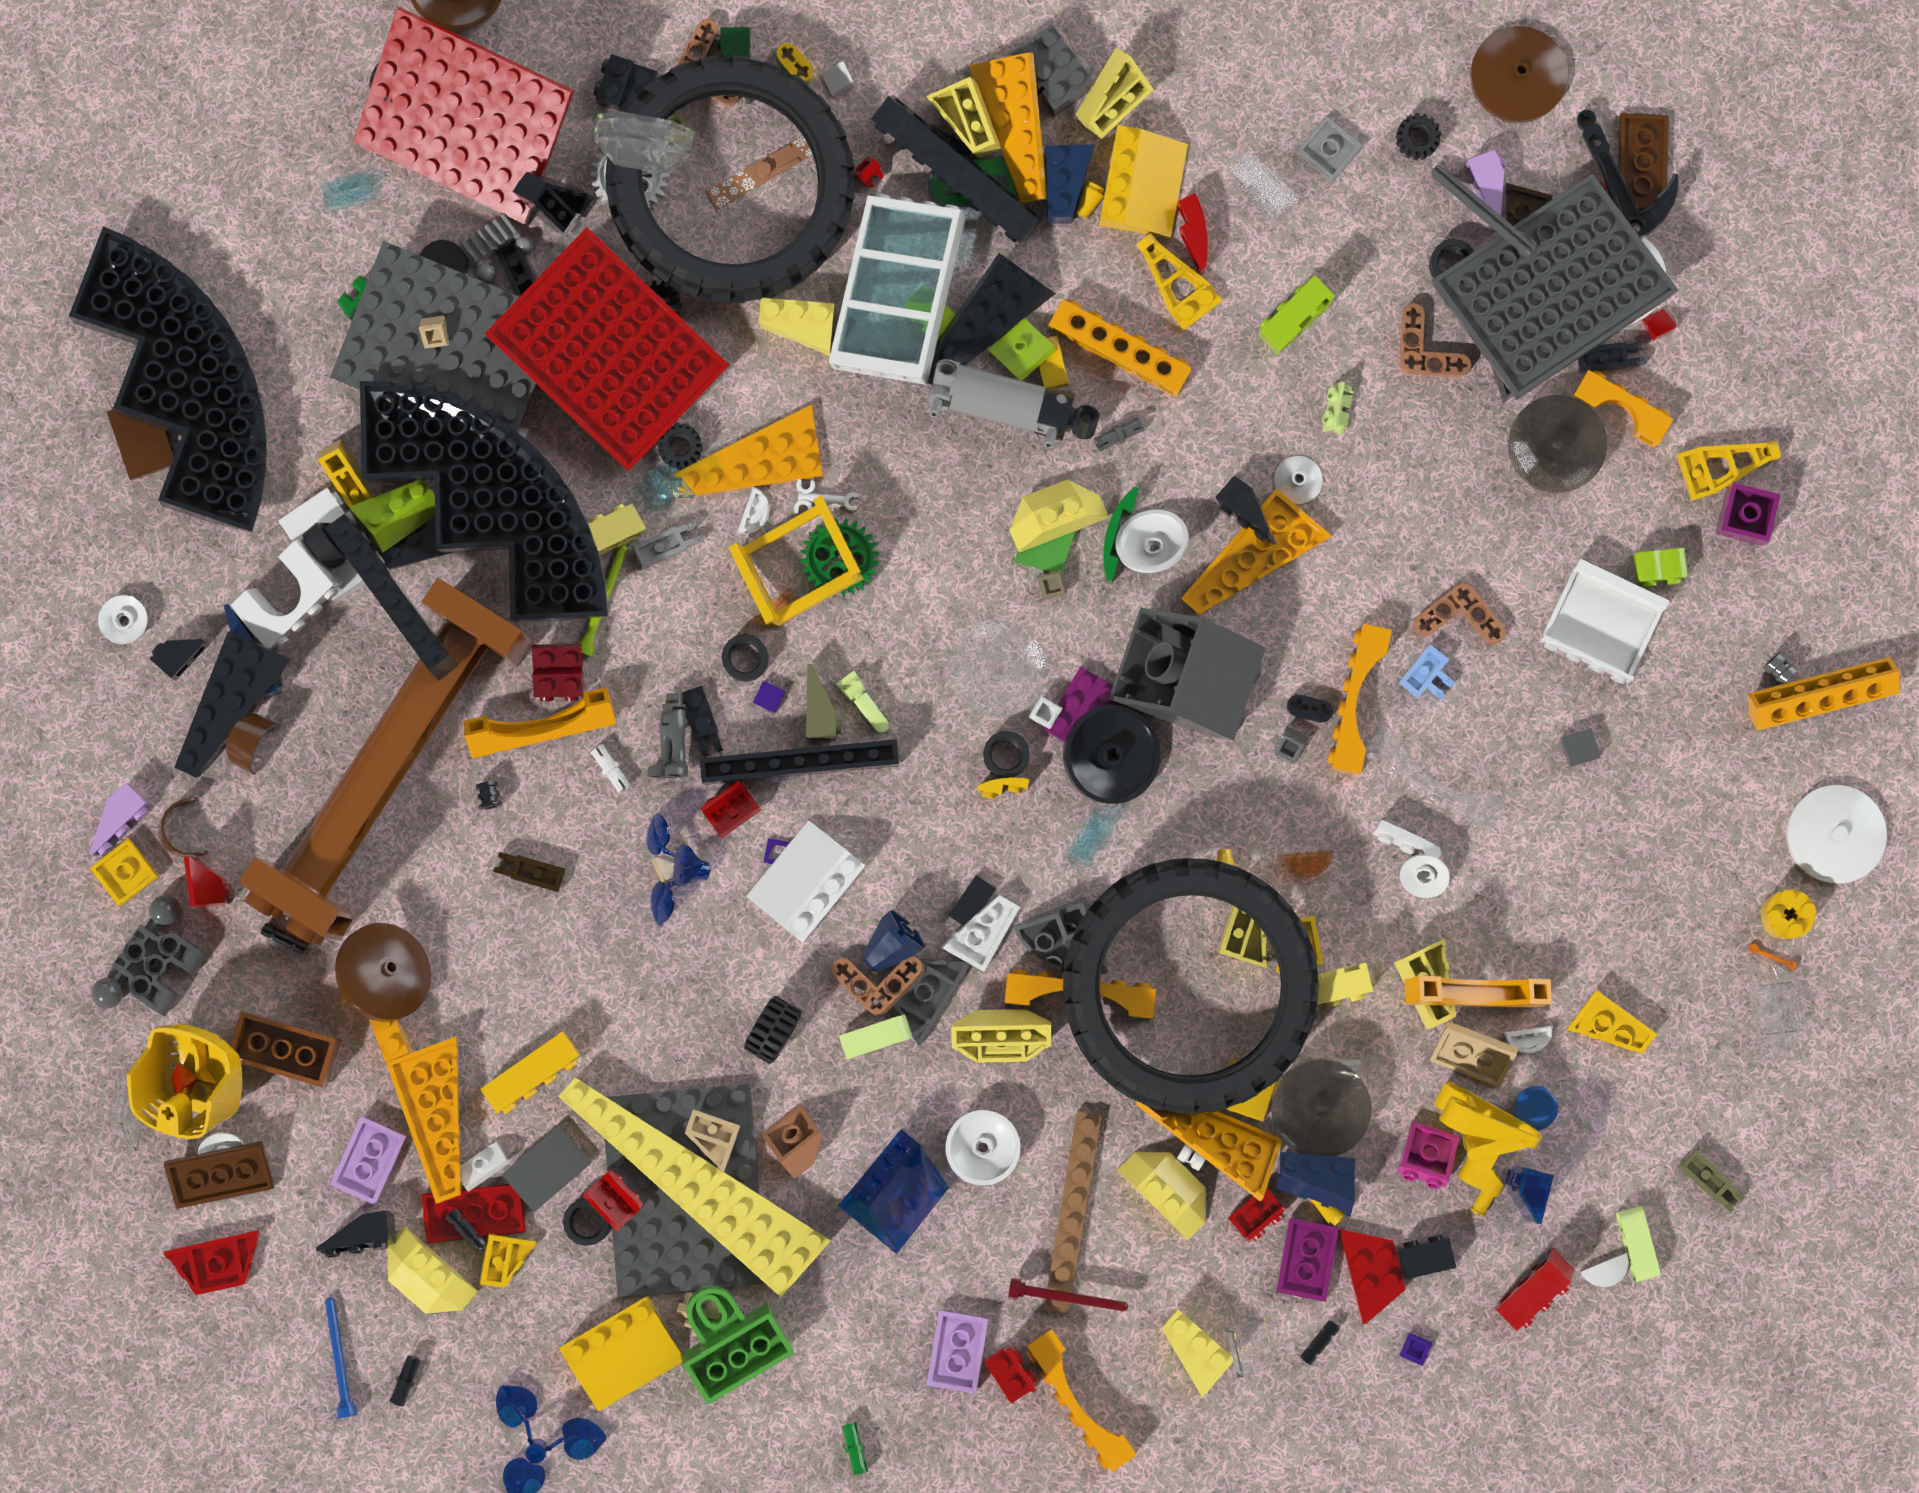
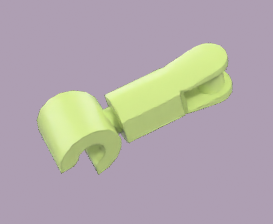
M852 671L836 683V686L850 701L854 698L856 699L854 703L865 718L868 719L875 731L884 733L888 730V721L867 693L863 694L866 689L855 671Z

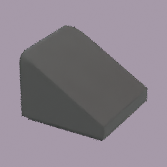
M1286 727L1274 753L1296 763L1307 743L1308 737Z

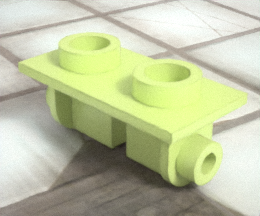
M1345 382L1331 384L1328 390L1327 410L1322 419L1324 424L1323 432L1334 430V433L1343 435L1344 430H1347L1350 413L1343 412L1342 408L1351 409L1354 391H1352V386L1345 385Z

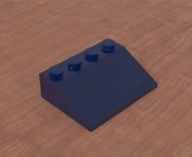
M900 1129L838 1206L897 1254L949 1187L921 1145Z

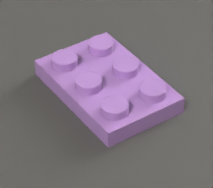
M361 1116L330 1185L373 1205H377L408 1136Z
M939 1310L927 1386L976 1394L989 1318Z

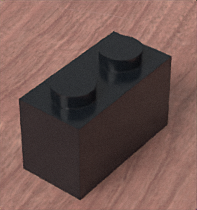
M1442 1234L1427 1237L1428 1242L1418 1243V1240L1404 1242V1247L1398 1248L1405 1278L1410 1279L1457 1268L1450 1238H1443Z

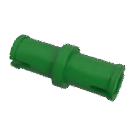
M857 1422L841 1426L847 1446L845 1452L849 1454L853 1476L869 1472L863 1453L865 1446L861 1444Z

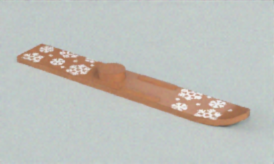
M801 136L706 192L718 210L812 156V152L805 138Z

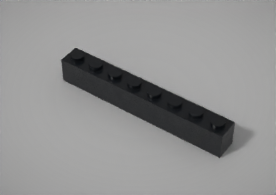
M888 96L871 118L876 123L875 128L885 135L887 133L894 138L893 142L902 150L908 149L913 154L912 158L922 166L926 164L931 168L930 173L940 181L944 179L950 184L949 189L953 193L966 197L969 200L967 204L977 212L980 210L987 215L986 220L993 226H1001L1006 231L1004 234L1015 243L1017 241H1026L1043 219L896 96Z
M344 513L325 528L432 675L439 681L457 668L458 664L347 515Z
M897 739L699 758L701 783L703 785L732 783L739 780L742 782L900 766Z

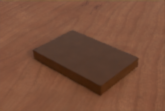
M149 396V397H146V398H143V399H144V400H148V399H150L152 396ZM114 409L107 411L131 481L171 466L175 455L166 431L120 416Z

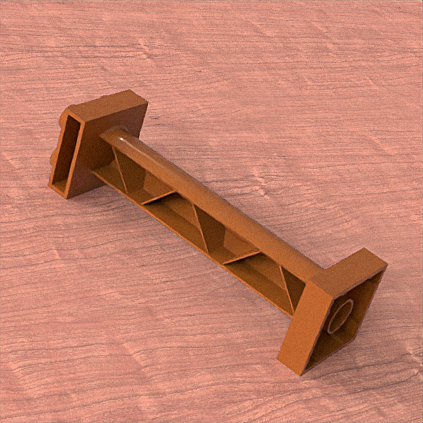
M438 577L421 603L443 620V624L437 631L436 636L456 661L458 667L438 681L421 659H419L285 866L281 868L273 862L254 857L238 882L250 890L244 899L246 904L268 917L271 915L279 919L283 912L290 915L292 919L286 926V929L310 944L313 942L321 946L325 938L340 941L356 915L328 898V893L485 652L491 650L518 667L534 643L522 630Z

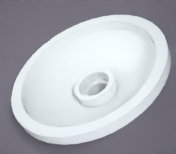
M1148 510L1132 516L1121 526L1116 536L1115 546L1118 557L1125 566L1137 572L1155 573L1168 569L1183 557L1188 547L1189 535L1185 523L1177 515L1165 510Z
M978 1110L962 1116L951 1127L946 1140V1156L952 1170L961 1179L975 1185H992L1002 1181L1014 1170L1020 1156V1139L1015 1127L1007 1118L993 1111ZM980 1143L988 1145L986 1152L979 1151L978 1145Z

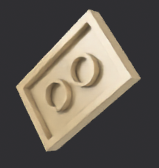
M1448 1021L1432 1051L1430 1061L1500 1087L1517 1055L1518 1047Z

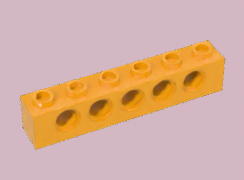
M1062 299L1049 323V330L1177 398L1192 369L1188 366L1189 363L1180 357L1174 359L1167 355L1168 352L1164 348L1157 345L1152 347L1145 343L1146 340L1137 334L1131 336L1124 332L1125 329L1114 322L1109 324L1102 320L1103 317L1094 311L1088 313L1082 310V306L1076 301L1069 299L1067 302ZM1079 318L1084 321L1085 325L1080 329H1076L1072 326L1071 322ZM1102 330L1105 332L1106 337L1103 340H1097L1093 337V332ZM1122 341L1127 344L1128 348L1120 352L1115 349L1114 344ZM1138 353H1145L1148 355L1149 361L1140 363L1137 361L1136 355ZM1161 364H1166L1170 367L1171 371L1163 375L1158 372L1157 367Z
M1886 657L1748 693L1749 717L1758 731L1900 694L1899 670L1891 657Z

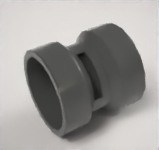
M1782 651L1763 667L1767 673L1774 674L1775 681L1779 685L1784 684L1798 671L1794 664L1786 661V656Z

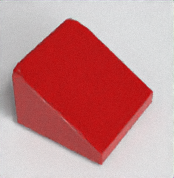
M1664 309L1642 319L1653 341L1673 332L1677 328L1675 322Z
M180 1062L177 1064L171 1078L175 1094L182 1093L188 1096L192 1093L197 1077Z

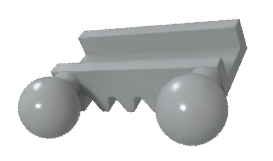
M502 213L499 218L493 219L491 224L485 225L484 229L478 230L476 235H471L467 241H463L460 248L477 269V279L489 283L495 278V270L491 265L484 264L483 261L514 239L516 240V246L520 247L525 255L530 254L534 250L535 244L530 236L522 234L512 218Z

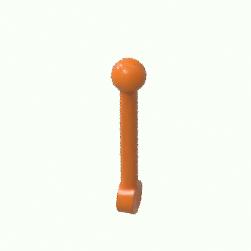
M1750 944L1748 947L1750 953L1761 954L1786 965L1789 970L1793 971L1797 968L1795 961L1789 962L1759 949L1756 944Z

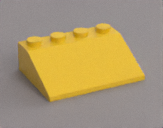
M1117 125L1099 226L1143 234L1152 233L1154 236L1171 238L1188 144L1143 129Z
M649 1295L559 1348L570 1369L598 1411L682 1363L681 1351Z

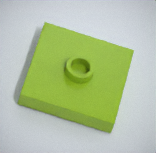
M1024 318L988 351L1017 380L1022 381L1056 351V348Z

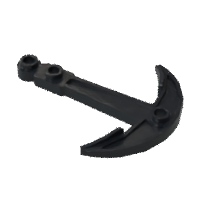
M1591 110L1581 111L1577 116V126L1583 131L1582 137L1591 157L1596 160L1612 201L1631 226L1639 227L1640 231L1637 234L1640 239L1650 235L1665 221L1675 204L1679 184L1678 174L1673 173L1666 188L1655 198L1654 204L1640 211L1610 153V145L1601 126L1596 124L1595 113ZM1589 119L1591 123L1586 126L1582 124V120ZM1594 140H1598L1601 144L1598 147H1594L1591 143Z

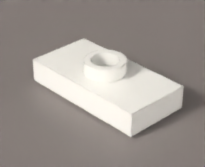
M494 1142L461 1165V1182L468 1192L509 1164L508 1159L497 1142Z

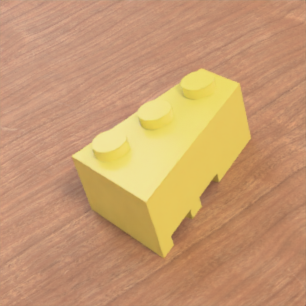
M1445 939L1439 940L1394 962L1403 982L1405 979L1416 976H1441V978H1449V963L1446 959ZM1415 1005L1426 1029L1434 1028L1456 1017L1455 1006Z
M1366 962L1318 974L1319 995L1317 1005L1326 1003L1327 1008L1341 1005L1340 999L1350 997L1351 1002L1366 999L1365 994L1373 992Z

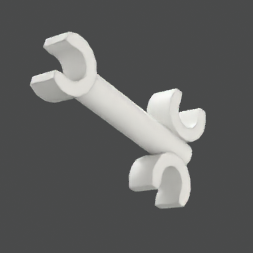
M798 479L796 486L799 495L798 502L794 506L795 514H799V508L803 505L807 506L808 510L811 509V503H814L813 499L820 495L824 497L827 505L845 506L851 512L858 511L857 506L849 504L851 498H859L858 493L851 492L846 497L813 494L812 492L815 490L814 481L811 480L810 488L805 490L801 487L802 480Z

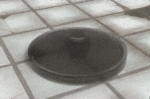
M1549 395L1531 402L1518 414L1509 432L1508 452L1514 469L1529 485L1544 492L1566 493L1584 486L1599 472L1607 453V435L1601 419L1586 403L1570 396Z
M1310 1059L1293 1066L1281 1077L1272 1095L1271 1114L1275 1129L1287 1146L1301 1154L1341 1155L1352 1149L1362 1139L1371 1119L1370 1095L1363 1080L1353 1069L1332 1059Z

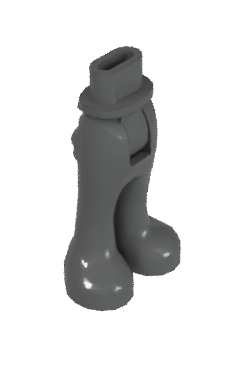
M683 693L666 694V704H662V708L665 710L661 712L659 722L661 757L658 764L648 768V777L672 779L688 777L689 768L685 759V729L688 721L685 718L686 705L682 704Z

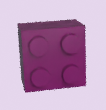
M1731 483L1726 487L1715 534L1764 546L1770 542L1781 494Z

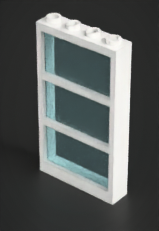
M884 194L867 196L829 358V364L835 370L927 385L966 218L959 207L949 204L945 205V207H940L930 201H922V204L915 203L913 200L905 197L895 200L890 199L889 196Z

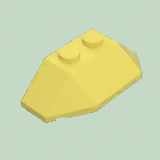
M1067 479L1023 496L1009 532L1020 553L1108 519L1109 515L1098 494Z
M1026 1009L975 1010L951 1024L952 1048L960 1051L963 1055L977 1063L1027 1062L1042 1050L1051 1046V1022Z
M1134 1152L1117 1169L1187 1240L1206 1223V1187L1170 1152Z
M403 1226L396 1234V1244L388 1245V1281L425 1314L463 1310L479 1292L478 1289L406 1226Z

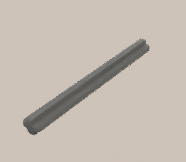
M1437 165L1431 170L1432 177L1524 256L1531 258L1536 254L1537 247L1442 165Z

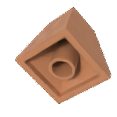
M799 1104L761 1135L780 1163L795 1179L815 1163L823 1134L803 1106Z

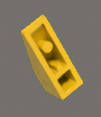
M342 439L320 450L318 461L348 507L374 498L366 481L362 479V473L354 457Z

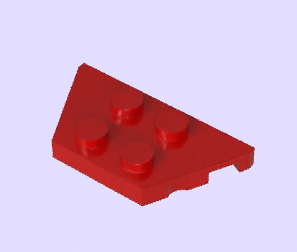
M1340 1229L1339 1234L1362 1324H1367L1406 1290L1394 1241Z
M260 1230L163 1251V1253L175 1266L182 1279L186 1280L195 1295L236 1287L248 1282Z

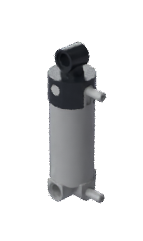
M948 359L940 360L937 363L929 396V402L932 405L930 410L932 417H938L941 410H951L1034 432L1036 435L1046 437L1044 445L1047 448H1052L1055 440L1063 442L1065 430L1068 429L1077 438L1085 440L1092 438L1096 432L1100 413L1093 406L1082 405L1074 408L1072 406L1075 397L1074 393L1051 387H1043L960 365V362Z

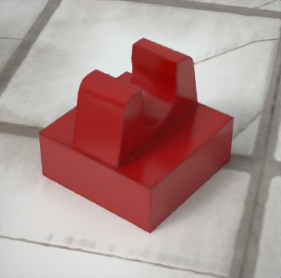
M867 156L854 169V178L867 187L873 188L874 185L870 180L871 176L876 175V177L882 179L884 177L880 169L882 166L876 159Z

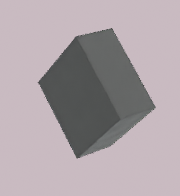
M1592 728L1560 738L1569 767L1601 758Z

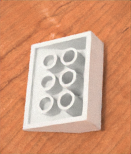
M808 820L746 897L804 943L866 866Z

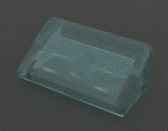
M368 171L321 185L324 200L330 213L376 199Z
M1091 812L1066 855L1088 867L1110 830L1112 823Z

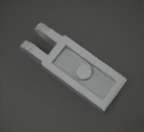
M693 521L678 528L676 526L632 546L642 570L703 542L704 538L702 535H696L686 541H683L680 535L697 528V522Z

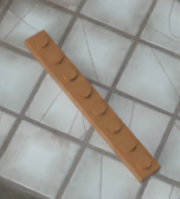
M1076 1113L1047 1289L1072 1293L1101 1122L1100 1115ZM1045 1299L1044 1310L1069 1313L1070 1303Z

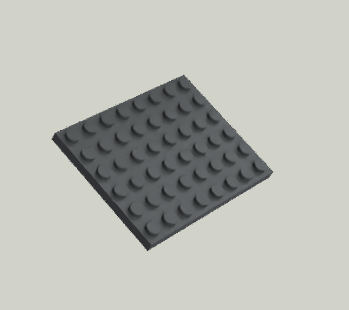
M1593 173L1513 226L1536 245L1537 252L1531 258L1524 256L1505 238L1499 235L1431 281V284L1515 400H1518L1678 292L1677 287Z
M382 242L330 378L359 390L360 381H389L430 388L453 395L484 409L511 426L518 433L537 387V384L484 334L520 296L389 242ZM445 316L449 345L425 349L419 330L420 320L423 318Z
M750 1084L607 1097L714 1166H716L714 1162L685 1134L693 1109L740 1125L741 1127L724 1172L760 1195ZM605 1139L607 1171L610 1169L620 1175L624 1184L631 1191L637 1193L644 1204L641 1210L620 1230L616 1232L612 1227L617 1297L699 1290L706 1286H719L723 1288L766 1284Z

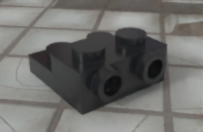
M611 54L609 60L604 59L601 73L604 76L602 82H596L593 95L596 96L597 104L624 112L633 98L658 76V71L637 65L632 60Z

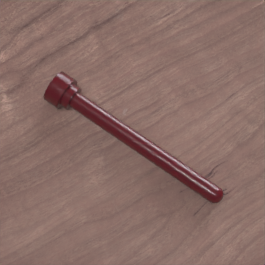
M1011 1278L1008 1298L1018 1299V1297L1026 1295L1123 1312L1128 1309V1304L1124 1301L1028 1286L1025 1282H1021V1279Z

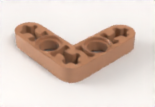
M703 19L698 23L676 66L708 57L716 41V35L719 34L718 26L713 20ZM708 26H711L713 34H707L705 43L696 40L697 37L702 40L704 36L702 28L707 29ZM699 46L704 50L700 58H693L690 55V50L693 47ZM725 96L709 98L723 105L733 106L737 104L740 96L729 97L728 100L725 99Z
M1416 303L1407 305L1401 316L1399 359L1401 370L1409 375L1465 376L1471 368V361L1466 355L1423 352L1424 309ZM1411 309H1415V313L1419 314L1420 317H1416L1414 327L1405 328V325H1411V317L1407 316V314L1410 313ZM1408 333H1415L1418 336L1419 341L1416 345L1407 344L1405 336ZM1409 357H1413L1414 362H1421L1422 357L1426 358L1424 370H1421L1422 365H1414L1413 369H1409V365L1405 364L1404 361H1408ZM1432 358L1439 359L1442 363L1441 369L1438 371L1430 369L1429 360ZM1446 358L1450 359L1449 364H1456L1458 360H1462V364L1466 365V367L1461 372L1458 371L1457 367L1452 366L1448 368L1449 372L1445 371L1447 366Z
M1468 584L1457 585L1419 615L1413 624L1416 634L1427 637L1461 611L1488 644L1496 645L1500 643L1506 634L1501 622ZM1459 589L1462 592L1468 591L1469 594L1466 597L1470 602L1473 599L1477 601L1468 610L1464 608L1468 603L1464 599L1459 600L1457 598L1459 595L1457 590ZM1447 604L1450 607V615L1447 617L1440 616L1437 612L1438 605ZM1474 608L1484 610L1485 617L1483 620L1476 621L1473 619L1471 613ZM1432 611L1434 618L1440 621V624L1437 625L1436 621H1433L1428 626L1430 631L1426 629L1421 631L1419 629L1421 625L1420 620L1422 619L1425 622L1432 616L1428 613ZM1490 618L1493 622L1488 625L1493 630L1499 629L1500 632L1497 634L1499 639L1495 637L1489 638L1490 630L1487 626L1482 630L1480 625L1486 623Z
M913 956L907 958L878 987L848 959L841 958L836 960L832 965V974L869 1012L881 1016L887 1013L921 978L925 968L922 961ZM909 963L913 965L917 963V972L915 974L910 972L906 976L910 979L908 982L898 975L900 972L905 975L909 971ZM841 965L845 967L849 965L847 971L855 976L851 981L846 975H839L841 972L839 967ZM895 979L900 980L902 985L900 991L897 993L890 992L889 983ZM860 980H864L867 983V990L862 994H857L854 988L855 984ZM884 989L885 993L891 996L892 999L889 1001L885 997L881 1002L883 1007L881 1009H873L875 1006L873 1003L874 999L881 1000L885 996L881 993Z

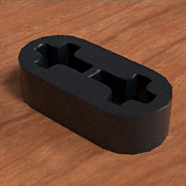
M1296 694L1286 704V709L1291 716L1316 723H1325L1333 715V708L1329 702ZM1299 699L1301 700V705L1307 706L1308 710L1300 709L1296 713L1291 703H1295ZM1323 705L1325 706V711H1328V715L1318 718L1319 714L1311 711V708L1319 709Z

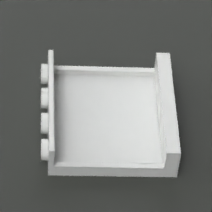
M1579 559L1570 574L1539 641L1545 643L1544 647L1550 651L1557 652L1560 650L1567 653L1566 658L1579 663L1581 660L1588 663V668L1597 673L1604 671L1611 674L1610 678L1618 683H1629L1634 679L1633 674L1662 612L1666 610L1670 601L1585 560Z

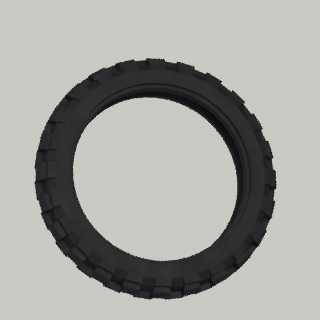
M716 55L703 57L697 61L682 63L671 68L662 76L656 77L633 98L623 112L614 130L607 155L605 179L609 209L613 222L628 250L634 254L649 273L661 279L667 286L710 302L721 301L728 304L745 303L753 300L760 301L762 298L777 296V294L788 289L790 290L805 281L807 277L820 268L837 246L848 223L854 200L855 167L852 151L849 148L845 131L840 121L836 119L831 111V107L820 94L815 93L809 87V84L797 75H792L782 70L780 66L770 62H761L746 56L718 57ZM714 96H740L765 103L779 111L796 126L812 152L818 179L817 199L813 214L802 232L789 245L767 258L743 264H725L697 257L678 246L664 233L648 207L642 179L643 161L647 148L660 126L670 116L697 100Z
M1200 858L1170 859L1144 866L1122 877L1103 892L1088 908L1073 934L1066 955L1063 971L1064 1006L1073 1037L1081 1052L1093 1069L1114 1089L1128 1098L1158 1110L1185 1114L1210 1113L1227 1109L1239 1103L1242 1104L1257 1096L1267 1087L1273 1085L1284 1075L1283 1073L1288 1067L1294 1063L1303 1049L1315 1019L1319 995L1318 967L1309 935L1301 920L1287 901L1269 884L1250 872L1221 861ZM1178 896L1214 898L1246 913L1267 936L1275 952L1280 971L1281 985L1278 1008L1274 1020L1263 1039L1249 1054L1238 1062L1221 1070L1206 1074L1181 1075L1156 1069L1135 1057L1113 1033L1105 1017L1101 1002L1100 978L1102 966L1110 944L1125 923L1144 908L1156 902Z

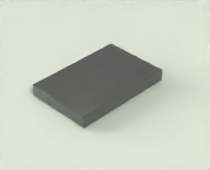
M557 1126L507 1169L502 1176L535 1213L587 1168L591 1162L563 1129Z

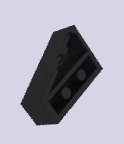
M527 171L513 190L546 225L565 236L570 233L594 198V196L576 186Z

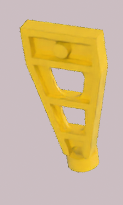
M1152 233L1137 243L1136 246L1143 253L1168 312L1183 331L1222 303L1223 300L1209 282L1159 244ZM1154 246V250L1152 252L1147 251L1149 248ZM1163 259H1167L1177 270L1168 279H1164L1157 268V263ZM1178 278L1186 279L1195 289L1183 301L1176 300L1171 290L1172 282Z
M1773 440L1766 443L1698 447L1679 453L1676 457L1692 502L1714 495L1765 463L1780 459L1781 452L1777 441ZM1749 452L1752 463L1742 469H1737L1733 454ZM1721 457L1726 459L1729 471L1726 475L1715 480L1711 478L1706 461L1709 458Z

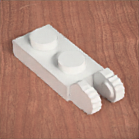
M1384 820L1380 821L1373 831V835L1377 836L1378 840L1386 844L1393 843L1400 846V849L1405 853L1428 854L1437 858L1441 856L1442 852L1438 845L1435 846V844Z

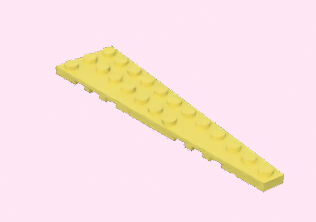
M574 1078L558 1096L780 1297L784 1295L831 1242L826 1236L757 1194L749 1187L622 1108L614 1101H611L581 1080Z

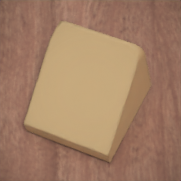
M445 316L423 318L420 320L419 330L425 349L449 345Z
M677 850L652 859L653 866L661 882L672 880L686 873L685 865Z

